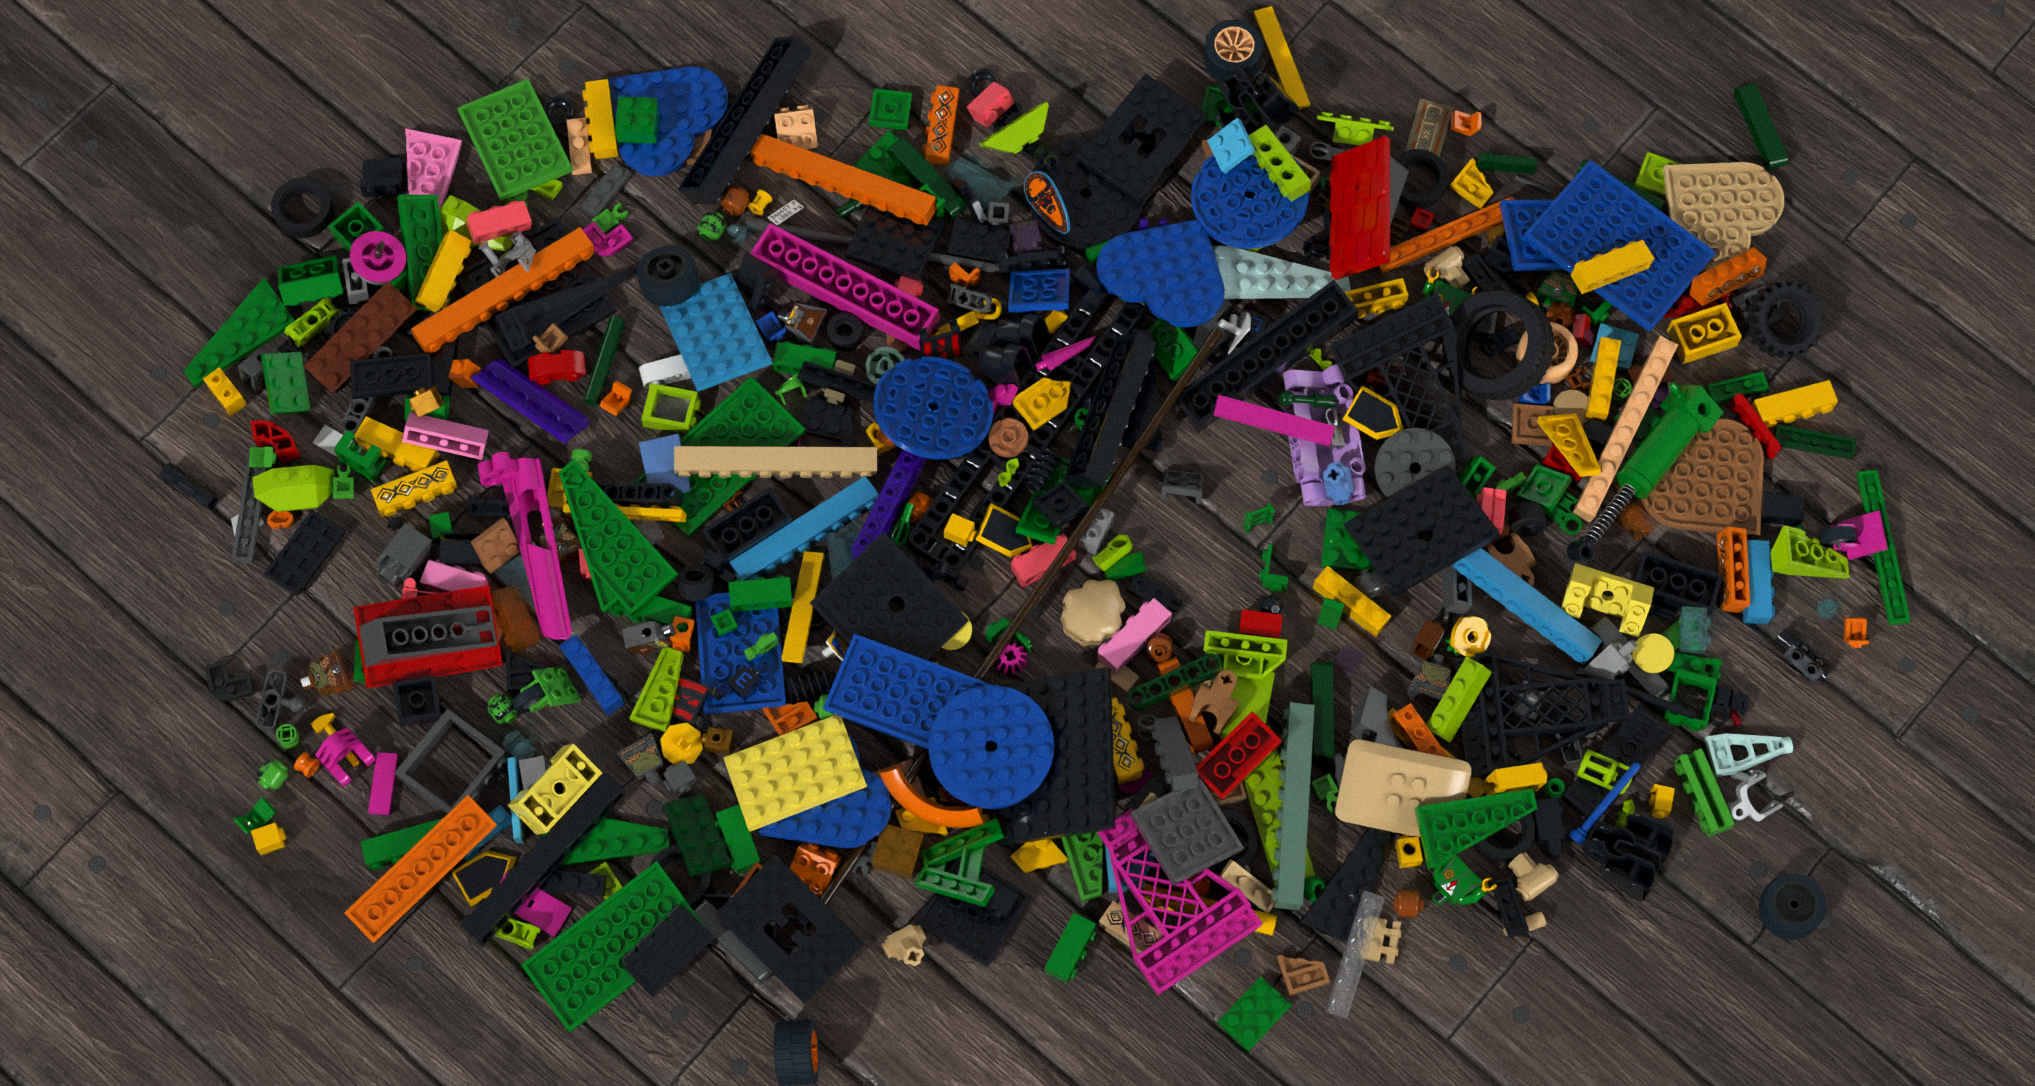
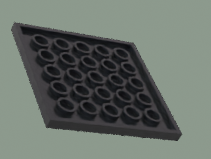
M556 218L524 237L529 239L536 253L566 236L567 233ZM498 250L494 253L500 259L507 251ZM485 257L462 270L459 275H456L455 279L464 293L468 295L496 278V276L490 270L493 264L488 257ZM519 258L509 262L504 272L518 265ZM580 261L573 269L562 272L555 280L547 281L540 289L527 293L522 300L514 301L505 310L494 313L489 320L483 322L512 368H519L528 362V358L542 352L535 347V341L512 352L495 315L512 307L597 280L585 261ZM605 293L557 326L570 339L616 313V309Z

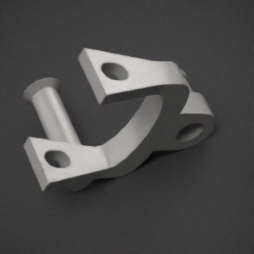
M521 231L515 232L510 237L515 246L512 250L504 253L500 259L489 247L488 242L480 245L479 249L485 253L493 264L490 270L496 277L503 274L506 265L519 258L518 262L526 272L530 270L536 250L529 239L522 235Z
M1756 770L1753 774L1748 775L1739 771L1736 774L1730 775L1732 779L1743 781L1736 787L1738 800L1726 804L1733 819L1742 820L1749 816L1755 821H1761L1763 818L1784 807L1782 803L1773 800L1760 812H1757L1751 805L1747 789L1767 777L1764 772Z

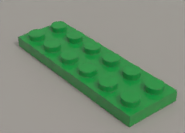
M399 195L397 200L402 242L406 252L405 268L409 301L418 309L416 312L431 311L414 301L443 239L438 195ZM448 293V295H447V298H449V301H448L446 307H448L449 305H451V304H450V296H449V293Z

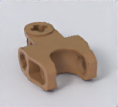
M1515 532L1509 534L1508 538L1513 551L1510 554L1499 553L1491 543L1485 545L1484 551L1530 586H1533L1535 578L1529 568L1535 566L1536 562L1529 547Z
M1223 670L1219 672L1212 687L1201 684L1192 704L1190 721H1196L1198 715L1204 711L1211 712L1217 718L1214 732L1217 734L1221 733L1223 728L1230 722L1239 703V700L1231 697L1237 683V677L1232 671Z

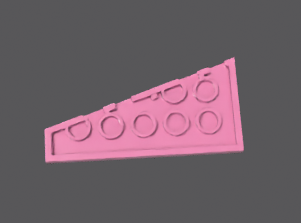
M405 129L409 195H438L440 210L447 196L463 144L462 140Z

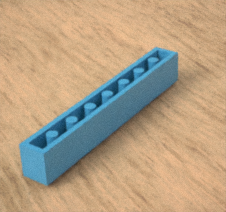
M864 476L731 560V569L738 579H744L745 581L753 580L765 574H771L780 564L790 562L794 555L799 552L804 553L816 541H823L827 534L840 530L849 520H856L865 510H871L879 494L867 477Z
M1482 548L1452 565L1460 574L1470 579L1476 586L1491 595L1493 599L1500 602L1509 611L1516 614L1526 624H1529L1581 665H1584L1594 655L1602 642V639Z

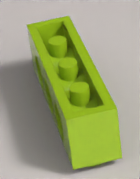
M1267 125L1248 135L1255 149V152L1251 155L1257 158L1261 169H1266L1272 183H1277L1284 197L1287 196L1292 202L1311 190L1310 179Z

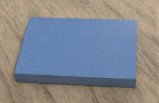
M678 434L639 442L647 483H670L681 489L683 493L691 491L688 477H678V474H674V446H681ZM655 491L651 493V498L654 497ZM672 491L669 496H673L674 491Z

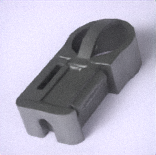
M1315 142L1310 147L1309 157L1315 163L1331 165L1332 156L1339 155L1346 150L1330 147V144ZM1312 150L1322 151L1326 154L1322 157H1317L1312 153Z
M1333 407L1322 413L1321 422L1335 426L1330 447L1327 446V448L1334 449L1336 447V449H1342L1347 445V443H1344L1342 427L1344 426L1343 416L1338 409ZM1328 413L1334 416V424L1329 421Z

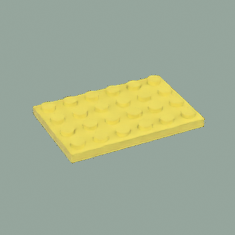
M837 715L724 757L749 832L867 787L842 717Z

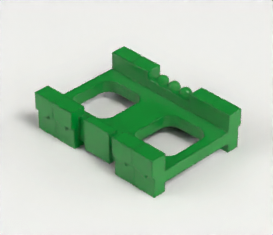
M926 183L919 191L936 197L935 216L938 218L943 217L945 199L939 198L929 188V184Z
M1268 503L1267 507L1254 512H1245L1243 526L1246 534L1250 533V529L1253 526L1267 522L1268 526L1272 524V516H1274L1275 510L1271 503Z

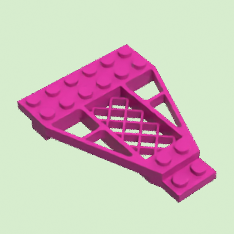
M1131 808L1115 819V829L1099 831L1097 834L1109 850L1108 853L1133 961L1155 993L1160 995L1260 928L1263 924L1252 910L1251 904L1242 891L1209 869L1202 871V874L1192 881L1186 879L1174 885L1184 888L1182 898L1170 896L1173 885L1169 880L1158 878L1159 869H1162L1159 862L1152 863L1146 861L1147 851H1152L1130 817V813L1133 811ZM1145 853L1143 861L1136 859ZM1130 863L1143 865L1141 875L1128 873ZM1127 865V870L1125 872L1123 867ZM1144 867H1156V878L1143 876ZM1206 876L1231 892L1209 908L1206 907L1192 887ZM1130 877L1140 879L1138 889ZM1142 880L1155 882L1153 892L1140 890ZM1121 881L1125 882L1144 910L1142 914L1129 921ZM1157 883L1169 885L1168 895L1155 893ZM1186 891L1190 895L1192 900L1185 899ZM1142 895L1152 896L1150 906ZM1154 897L1167 899L1165 909L1153 907ZM1169 900L1181 902L1180 912L1167 910ZM1184 903L1196 905L1195 915L1182 913ZM1198 908L1202 912L1199 915H1197ZM1154 912L1164 914L1163 923H1161ZM1166 914L1179 916L1177 927L1165 925ZM1148 917L1163 939L1138 955L1131 926ZM1181 917L1191 919L1180 927ZM1166 929L1174 930V931L1169 934Z

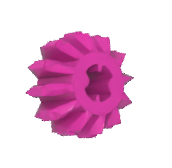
M1016 641L1013 642V645L1008 643L994 663L997 665V671L1004 669V675L1011 671L1012 676L1015 675V670L1022 672V666L1027 665L1025 660L1027 653L1023 652L1024 647L1019 646L1017 648ZM1013 656L1012 661H1008L1007 658Z

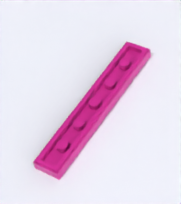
M1221 395L1217 397L1213 416L1329 447L1335 426Z

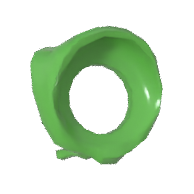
M799 373L793 375L775 391L782 404H786L782 393L799 387L803 396L807 397L802 380L798 379Z

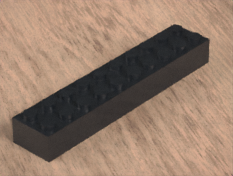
M798 36L775 37L679 186L678 191L692 204H715L720 200L722 192L731 183V178L740 169L743 159L750 153L751 147L759 139L761 131L770 122L773 112L779 108L780 101L789 92V87L793 81L798 78L800 70L808 62L809 56L812 53V50Z
M1332 280L1185 387L1175 404L1198 433L1220 418L1213 416L1218 395L1240 401L1245 400L1358 317V309L1336 281Z

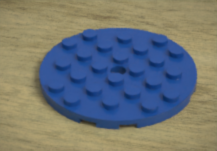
M1212 155L1202 164V168L1195 175L1191 188L1193 213L1207 234L1220 243L1242 249L1266 247L1286 238L1301 223L1309 204V192L1292 202L1287 196L1284 197L1277 183H1272L1266 169H1261L1258 165L1257 158L1254 155L1248 156L1227 173L1221 172L1214 155ZM1253 192L1255 194L1254 199L1245 197V194Z
M922 356L921 359L911 360L909 358L897 363L895 367L889 371L887 370L882 375L876 386L873 398L875 419L882 432L901 449L929 459H950L971 452L986 438L993 419V403L990 401L987 394L988 390L980 379L977 380L970 374V370L964 366L939 357ZM929 405H935L938 409L931 411Z
M979 686L955 696L937 715L929 736L930 762L935 776L944 789L954 798L970 806L983 809L1009 807L1021 802L1034 793L1044 782L1051 768L1054 756L1053 732L1043 710L1027 695L1005 686ZM990 741L997 744V749L993 752H989L985 748L986 744Z

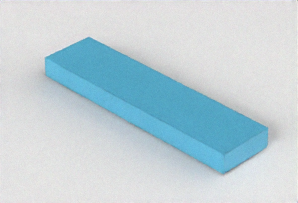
M515 757L507 758L511 801L521 791L519 763ZM511 810L513 838L516 844L524 843L523 821Z

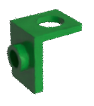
M263 797L260 798L247 815L235 817L233 820L245 834H251L252 830L266 826L275 815L276 810ZM243 822L249 824L251 828L246 827Z

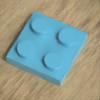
M1238 118L1207 140L1221 172L1224 173L1230 171L1255 152L1243 123Z
M1601 323L1590 361H1595L1597 345L1601 337L1620 340L1621 344L1616 369L1628 372L1639 334Z

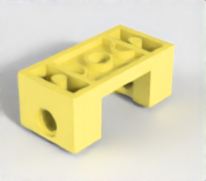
M1575 563L1564 593L1561 609L1571 617L1580 619L1584 606L1620 617L1622 619L1619 632L1639 637L1651 606L1654 587ZM1611 591L1614 595L1608 597L1605 596L1603 592Z
M575 744L563 746L550 759L552 765L529 789L521 790L507 805L536 835L547 833L602 774ZM557 782L561 783L564 787L561 794H557L554 790Z

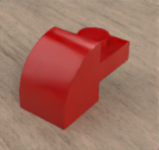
M1555 444L1551 445L1542 462L1557 472L1571 476L1572 481L1581 480L1582 477L1578 475Z

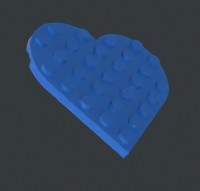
M682 67L609 78L614 123H616L618 97L657 98L660 112L656 144L617 142L619 153L624 163L642 175L664 176L682 168L683 164L689 157L691 158L694 152L695 137L704 135L710 129L714 130L728 111L729 98L725 84L716 74L704 68Z
M1197 220L1121 234L1108 241L1098 255L1097 276L1101 285L1108 293H1113L1121 297V300L1128 302H1146L1151 312L1157 318L1170 322V325L1177 327L1202 325L1214 318L1223 305L1225 288L1208 234Z
M848 734L855 755L857 757L859 766L861 768V756L859 749L854 739ZM861 769L867 787L761 827L759 833L762 836L840 848L859 847L865 845L867 841L875 836L878 837L887 826L892 811L890 794L883 781L877 775L868 770Z

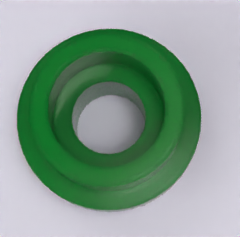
M1558 778L1549 779L1544 786L1545 793L1550 798L1562 797L1566 789L1564 782ZM1551 786H1556L1558 791H1552Z

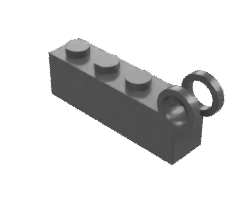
M1450 565L1442 570L1443 605L1440 606L1437 612L1436 622L1444 626L1448 620L1449 612H1452L1451 626L1453 628L1458 614L1459 618L1464 617V614L1472 607V581Z
M1152 714L1141 715L1137 719V726L1140 728L1137 731V737L1143 743L1155 741L1156 754L1160 755L1161 768L1166 770V782L1171 784L1173 792L1197 788L1198 771L1177 716L1157 719ZM1151 719L1154 721V724L1144 726L1141 724V721ZM1151 731V738H1144L1141 736V733Z

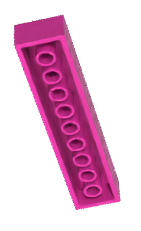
M771 223L750 253L779 272L777 278L843 312L856 315L861 321L921 351L922 347L918 330L926 327L927 334L930 337L941 320L939 309Z

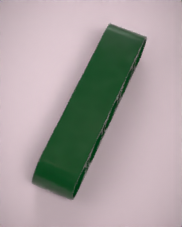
M1752 82L1735 87V99L1765 168L1771 170L1787 165L1788 157L1756 83Z
M900 138L887 150L889 157L919 189L928 183L929 188L939 198L945 199L944 215L948 219L953 220L967 207L965 201L906 139Z
M1208 654L1129 691L1127 697L1129 706L1135 711H1141L1216 677L1222 671L1220 657L1216 654ZM1214 661L1218 666L1215 669H1210L1207 667L1208 663ZM1191 670L1199 672V675L1194 678L1188 674ZM1172 679L1180 680V684L1177 686H1172L1169 683ZM1154 687H1159L1162 689V691L1157 695H1153L1151 693V690ZM1135 696H1141L1143 698V700L1140 703L1132 702V699Z
M1311 662V705H1315L1312 758L1334 759L1333 663Z

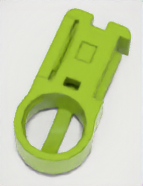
M1127 535L1116 536L1107 544L1108 547L1098 555L1092 556L1096 566L1105 571L1132 550L1133 544ZM1126 543L1122 547L1117 548L1119 545Z

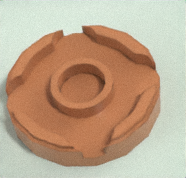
M1005 418V420L995 422L990 428L988 435L989 445L993 452L1006 458L1021 454L1026 449L1029 439L1024 424L1012 418Z

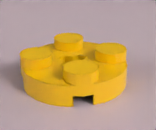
M1475 616L1458 618L1451 632V647L1457 653L1467 657H1475V654L1483 653L1488 648L1491 640V633L1486 626L1487 623ZM1472 631L1474 639L1468 641L1467 636Z

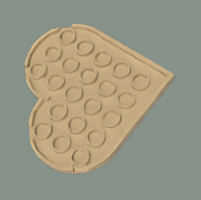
M1748 162L1664 165L1662 168L1669 218L1716 251L1715 256L1701 273L1749 250L1751 236L1760 235L1771 229L1783 212L1784 193L1779 181L1774 175L1772 177L1763 167Z

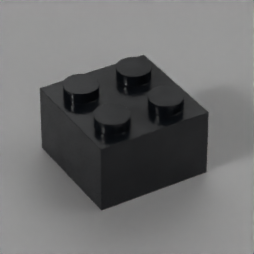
M435 676L393 682L400 727L438 721L441 715Z

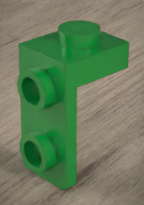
M1269 543L1268 548L1263 549L1262 561H1265V568L1260 569L1259 580H1263L1262 587L1270 588L1273 592L1286 591L1288 577L1268 574L1273 544Z
M1003 617L999 622H993L987 627L986 639L990 644L1001 637L1012 620L1008 621ZM1017 631L1012 638L1020 646H1023L1024 651L1029 654L1032 644L1030 639Z

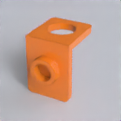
M677 616L674 618L673 626L676 634L669 637L670 648L690 653V638L695 623L694 620ZM685 623L689 628L686 632L682 633L676 629L677 625Z

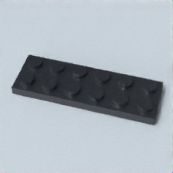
M1638 705L1630 714V721H1625L1599 751V754L1629 767L1634 762H1638L1641 768L1669 735L1671 730ZM1595 757L1591 761L1605 768L1609 764ZM1617 766L1616 771L1618 775L1616 780H1611L1609 785L1614 787L1627 770ZM1585 768L1584 774L1604 781L1602 780L1603 775ZM1578 777L1562 798L1588 818L1611 790Z

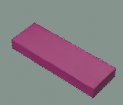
M377 752L368 809L369 814L390 816L396 778L395 771L397 770L399 758L398 754Z

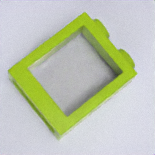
M650 383L641 419L643 427L686 435L696 426L697 418H695V413L700 410L701 399H699L696 391Z

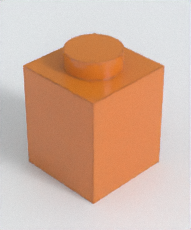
M469 359L453 360L448 378L462 388H478L479 384L473 381L471 376L482 368Z

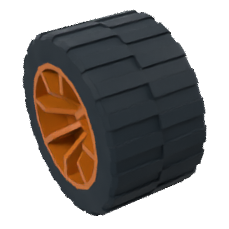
M814 1020L778 1021L775 1024L773 1041L774 1065L778 1084L780 1086L816 1084L819 1076V1044Z

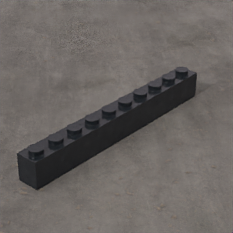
M607 773L602 777H598L590 790L583 793L578 802L573 807L571 806L564 814V817L549 830L550 832L545 837L538 839L532 851L525 853L520 863L507 872L506 878L492 888L491 894L486 899L480 900L473 913L464 917L460 925L463 933L482 948L626 796L624 787Z

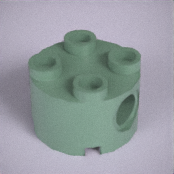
M879 347L868 356L866 361L868 382L877 385L887 370L889 371L897 363L905 360L898 350L891 347Z

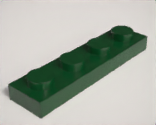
M1778 424L1775 427L1774 437L1781 447L1851 460L1855 457L1856 438Z

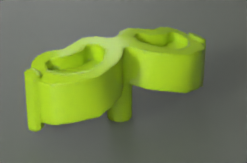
M1017 458L1008 461L1006 464L1007 472L998 475L1001 487L1007 486L1008 482L1011 481V476L1019 469Z
M1624 799V806L1622 811L1617 812V815H1620L1614 827L1625 828L1626 817L1635 811L1632 799Z

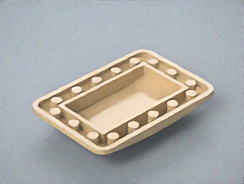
M1361 739L1353 740L1347 750L1335 814L1344 822L1420 837L1414 808L1466 799L1471 777V767L1466 761Z

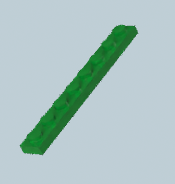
M1878 470L1860 471L1856 473L1864 514L1878 510L1881 512L1888 550L1873 553L1888 625L1908 624L1911 620Z

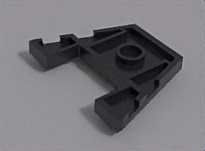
M812 396L796 418L806 429L804 434L841 442L840 447H854L851 404L839 402L838 405L827 402L825 398ZM799 439L790 447H797Z

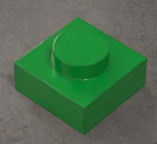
M729 608L711 616L719 637L738 629V625Z

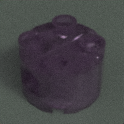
M1037 218L1010 224L1016 255L1044 251Z

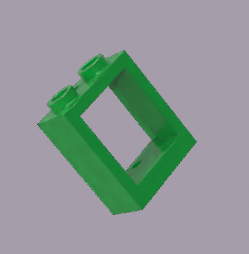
M1677 668L1673 674L1667 701L1673 702L1675 700L1678 684L1707 691L1701 719H1691L1680 714L1674 715L1665 709L1663 720L1675 726H1680V724L1688 726L1693 731L1704 730L1708 725L1718 679Z

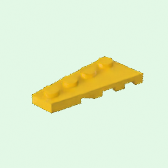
M1576 413L1538 416L1537 423L1580 477L1600 475L1601 468Z

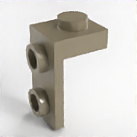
M841 360L836 361L834 371L853 376L855 365ZM826 388L824 397L828 398L827 402L838 405L839 402L844 403L846 398L845 394Z

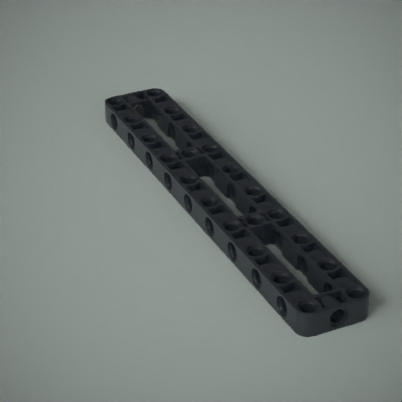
M1108 293L1095 308H1083L1078 302L1021 380L1022 390L1016 393L1018 395L1028 388L1027 385L1036 383L1042 378L1050 379L1053 373L1058 372L1071 382L1068 399L1070 408L1064 410L1035 431L1033 430L1028 437L1026 449L1015 457H1009L1008 460H1001L1000 456L993 452L992 449L986 450L983 448L984 445H989L988 432L982 443L967 454L911 531L909 544L914 553L933 565L936 563L948 564V561L951 559L957 560L958 563L956 565L949 564V567L957 573L962 571L981 543L974 538L972 542H968L966 547L956 542L948 545L937 538L936 534L948 523L952 513L954 514L958 509L957 506L960 501L969 494L980 479V474L987 464L995 466L1002 472H1007V462L1017 458L1019 466H1024L1026 469L1023 471L1016 470L1007 486L1001 487L997 480L969 521L974 522L975 528L979 529L990 503L1006 510L1024 485L1023 476L1028 474L1027 470L1029 468H1033L1032 463L1037 461V455H1041V449H1050L1083 403L1085 395L1091 392L1101 378L1112 349L1107 348L1105 344H1113L1116 336L1131 333L1132 328L1136 329L1150 310L1146 302L1127 301L1086 359L1076 354L1051 371L1047 367L1037 371L1035 364L1042 361L1041 355L1064 348L1081 340L1091 326L1093 318L1102 311L1113 293ZM1132 313L1135 317L1130 318L1127 314ZM1078 323V324H1080L1081 326H1080V327H1073L1072 324ZM1072 363L1075 367L1069 368L1066 365ZM1084 374H1091L1092 377H1091V378H1084L1083 375H1084ZM1012 403L1011 405H1003L992 420L991 427L995 422L1005 420L1007 414H1013L1015 417L1012 419L1020 422L1023 417ZM1040 435H1046L1048 438L1045 440H1041L1038 437ZM962 476L970 477L967 481H963L960 478ZM995 497H1002L1003 501L996 502L993 499ZM939 507L947 508L945 512H939L937 509ZM917 538H922L925 540L921 544H917L914 542Z

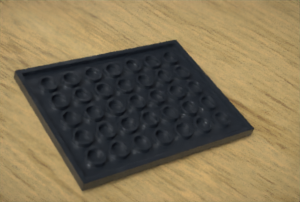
M1102 667L999 685L1022 692L1036 702L1043 710L1053 732L1054 756L1051 768L1044 782L1034 793L1015 805L997 809V819L1004 838L998 840L997 844L999 846H1008L1115 829L1111 669L1109 667Z

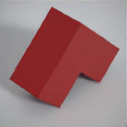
M1586 314L1574 315L1572 334L1581 347L1593 346L1594 334L1590 331L1591 318Z

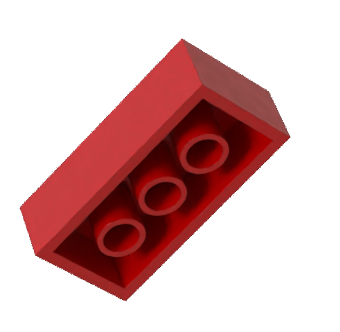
M1252 711L1196 766L1198 776L1223 801L1282 743V740Z

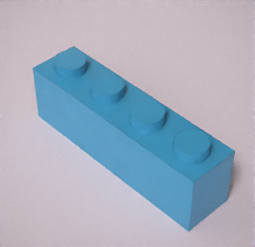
M1747 540L1750 606L1743 610V623L1768 624L1772 617L1775 616V606L1772 605L1774 586H1771L1774 572L1772 567H1770V552L1772 548H1769V541Z

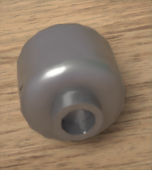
M1371 568L1360 571V576L1355 579L1357 589L1369 599L1381 595L1384 584L1376 571H1371Z

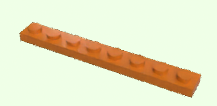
M1512 196L1504 200H1514ZM1500 202L1391 247L1390 262L1377 266L1381 274L1502 224Z

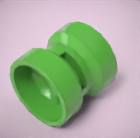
M1618 378L1614 381L1611 396L1612 402L1621 404L1627 400L1632 390L1631 383L1628 380Z
M583 449L572 450L571 458L575 459L585 472H589L588 462L591 461L592 453Z
M284 724L276 731V738L283 748L294 749L299 745L301 740L300 734L294 726Z

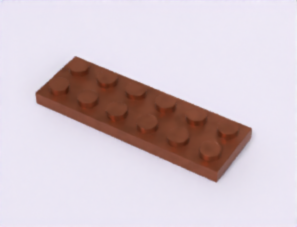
M389 281L386 282L304 367L334 394L351 377L350 361L369 359L418 309Z

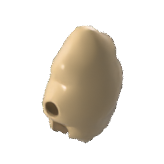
M1086 580L1081 588L1069 590L1063 599L1064 611L1060 620L1063 625L1064 634L1083 647L1100 645L1103 639L1112 638L1123 625L1120 615L1126 608L1125 601L1121 597L1119 587L1114 581Z

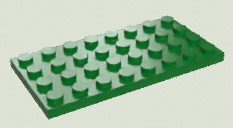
M750 376L682 437L680 443L681 446L790 447L806 433V429ZM645 471L633 483H647ZM690 474L688 480L691 491L684 493L683 501L679 505H675L687 514L686 522L672 523L689 539L720 511L726 502L731 500L740 490H743L758 475H751L749 478H742L739 475H731L728 478L711 475V477L702 478L699 475ZM661 506L662 509H669V507H670V506Z
M657 861L521 964L569 1033L637 983L624 968L626 963L621 958L632 948L638 953L640 950L636 944L647 933L653 938L655 934L651 929L662 918L669 923L671 920L667 914L676 905L681 909L686 907L705 927Z

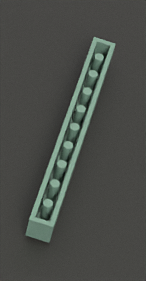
M1290 702L1287 709L1283 710V721H1286V725L1282 729L1281 740L1284 741V748H1281L1280 752L1283 768H1280L1279 780H1282V788L1279 787L1278 800H1281V805L1277 808L1276 819L1280 821L1279 827L1276 828L1275 840H1278V848L1275 847L1274 860H1277V868L1273 869V880L1276 881V885L1272 889L1271 894L1274 908L1300 910L1303 906L1315 705Z

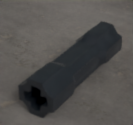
M171 462L166 464L161 470L160 476L162 479L194 498L208 510L212 509L218 502L219 496L217 493L185 474Z

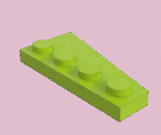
M669 647L661 650L631 713V721L665 733L670 725L684 656L681 651Z

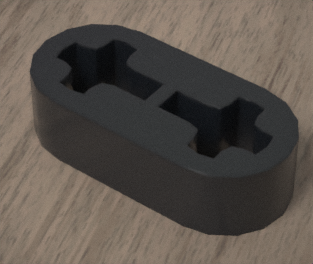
M1014 101L1015 103L993 122V130L995 132L1022 116V106L1019 102ZM1016 108V109H1017V113H1016V112H1013V113L1010 115V109L1014 110V109ZM1005 120V126L1001 125L999 127L998 122L1002 123Z

